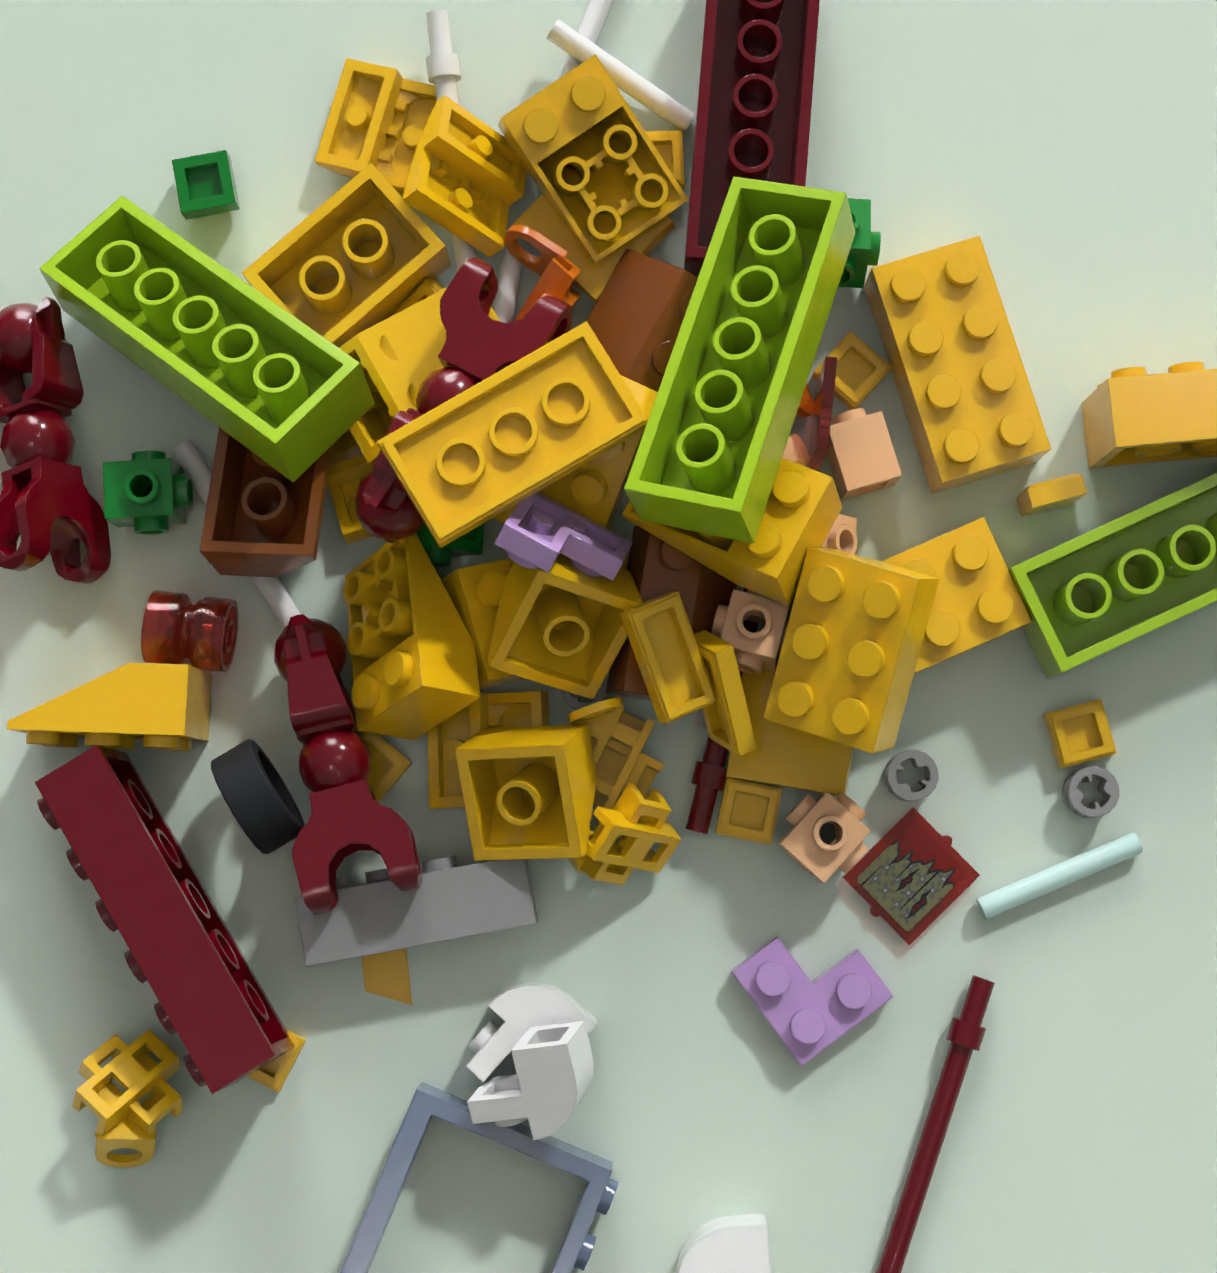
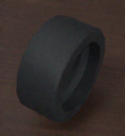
M247 739L211 761L212 774L226 804L244 833L262 854H270L297 838L300 830L305 826L301 813L278 771L254 740Z

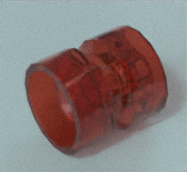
M154 590L148 599L142 624L141 651L144 662L181 664L185 658H188L191 666L198 669L226 673L231 666L238 634L237 602L233 599L205 597L203 600L199 599L193 605L187 594Z

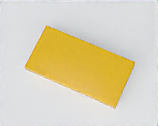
M586 321L381 438L377 443L439 548H442L645 430L648 419Z

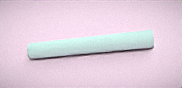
M1131 832L976 899L978 908L983 918L987 920L1143 853L1141 843L1136 834Z

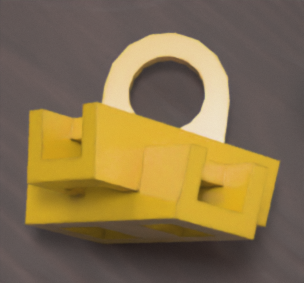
M622 697L600 701L568 714L569 724L588 723L597 775L593 804L611 810L628 783L635 784L643 798L646 799L649 795L647 792L657 772H661L665 765L641 752L655 722L648 718L644 722L624 712L625 707Z
M628 783L612 810L597 806L593 812V815L600 823L595 831H589L586 854L582 858L567 859L579 874L584 871L593 880L624 885L634 868L660 873L680 843L681 838L670 822L665 821L672 810L661 792L657 789H652L647 798L644 799L636 785ZM620 835H622V837L620 838V840H619L618 843L616 844V841L618 840V838L620 837ZM654 842L662 843L656 853L651 849Z
M150 1029L129 1046L115 1034L81 1063L78 1073L87 1081L76 1090L72 1107L79 1112L87 1106L99 1118L94 1135L96 1137L95 1156L104 1165L125 1168L143 1165L151 1161L154 1156L157 1135L156 1124L169 1112L175 1118L183 1113L182 1096L166 1082L181 1068L180 1058ZM150 1051L161 1060L159 1064L148 1055ZM111 1056L113 1059L101 1068L99 1065ZM113 1079H115V1080H116L119 1084H121L127 1091H126L125 1093H123V1092H122L115 1084H113L111 1081H112ZM149 1092L151 1095L139 1104L138 1101ZM128 1148L138 1150L139 1152L120 1155L110 1151Z

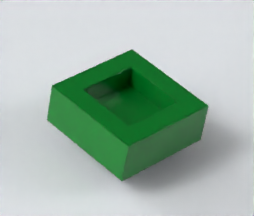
M227 150L172 160L180 210L185 220L240 210L231 157Z

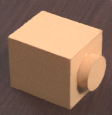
M857 408L834 416L832 418L834 425L830 426L826 453L841 501L895 485L902 476L883 412L879 411L866 415L864 408Z

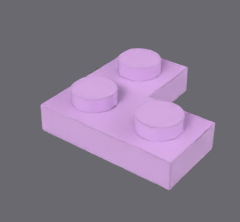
M536 492L519 502L504 523L494 544L505 549L510 559L526 568L536 569L539 567L549 572L561 553L571 558L572 564L581 572L593 577H601L603 575L613 581L633 542Z
M775 937L731 970L801 1066L893 998L891 992L858 949L852 951L811 982L781 940Z

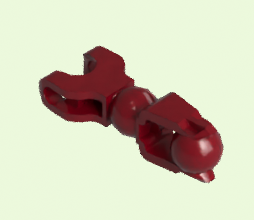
M470 258L465 261L440 299V316L446 329V342L438 358L444 368L433 371L420 384L416 398L417 411L412 408H408L406 412L399 411L395 415L387 435L567 333L572 325L571 305L556 297L545 296L541 297L522 319L509 323L492 320L488 315L498 292V280L493 267L479 258ZM380 450L374 463L373 471L359 485L355 499L356 515L362 527L371 535L393 544L400 539L413 536L425 523Z
M45 297L39 306L31 303L12 304L0 311V422L6 423L3 428L0 447L7 464L11 467V469L1 473L3 490L0 495V567L20 572L25 571L42 562L50 551L56 573L65 580L89 584L98 580L109 568L111 561L109 528L100 505L89 494L84 485L81 467L69 464L73 456L75 438L65 418L71 416L72 410L82 402L84 391L73 345L65 340L61 307L56 300L50 297ZM32 373V384L26 389L23 374ZM21 534V542L17 550V541ZM80 541L84 543L86 549L85 559L82 565Z
M301 614L290 617L288 626L284 628L276 640L274 663L280 676L288 683L290 720L297 739L303 745L299 755V774L304 785L313 792L309 793L312 812L308 823L300 830L295 840L292 858L303 900L309 910L314 915L329 912L336 906L338 902L337 870L346 857L357 851H374L381 855L387 867L390 880L399 890L407 892L420 888L422 873L412 829L394 810L377 803L374 789L367 781L372 769L371 752L366 741L358 735L360 731L357 730L356 712L340 675L346 661V644L341 633L329 622L317 618H308Z

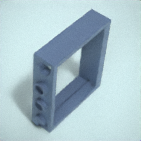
M422 1082L414 1093L340 1273L369 1272L432 1116H436L588 1180L551 1273H571L574 1267L584 1271L596 1241L595 1236L588 1234L596 1211L604 1215L607 1214L619 1182L610 1179L612 1162L552 1136L533 1140L530 1127L521 1123L510 1127H498L495 1125V1122L472 1124L466 1100Z

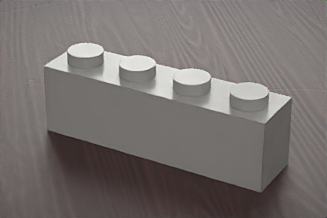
M455 856L421 862L423 873L420 888L407 892L399 890L389 878L387 868L365 872L367 884L344 888L343 878L338 877V902L331 911L314 915L309 910L303 900V896L294 897L306 967L537 924L538 917L527 859L483 860L480 863L457 867Z

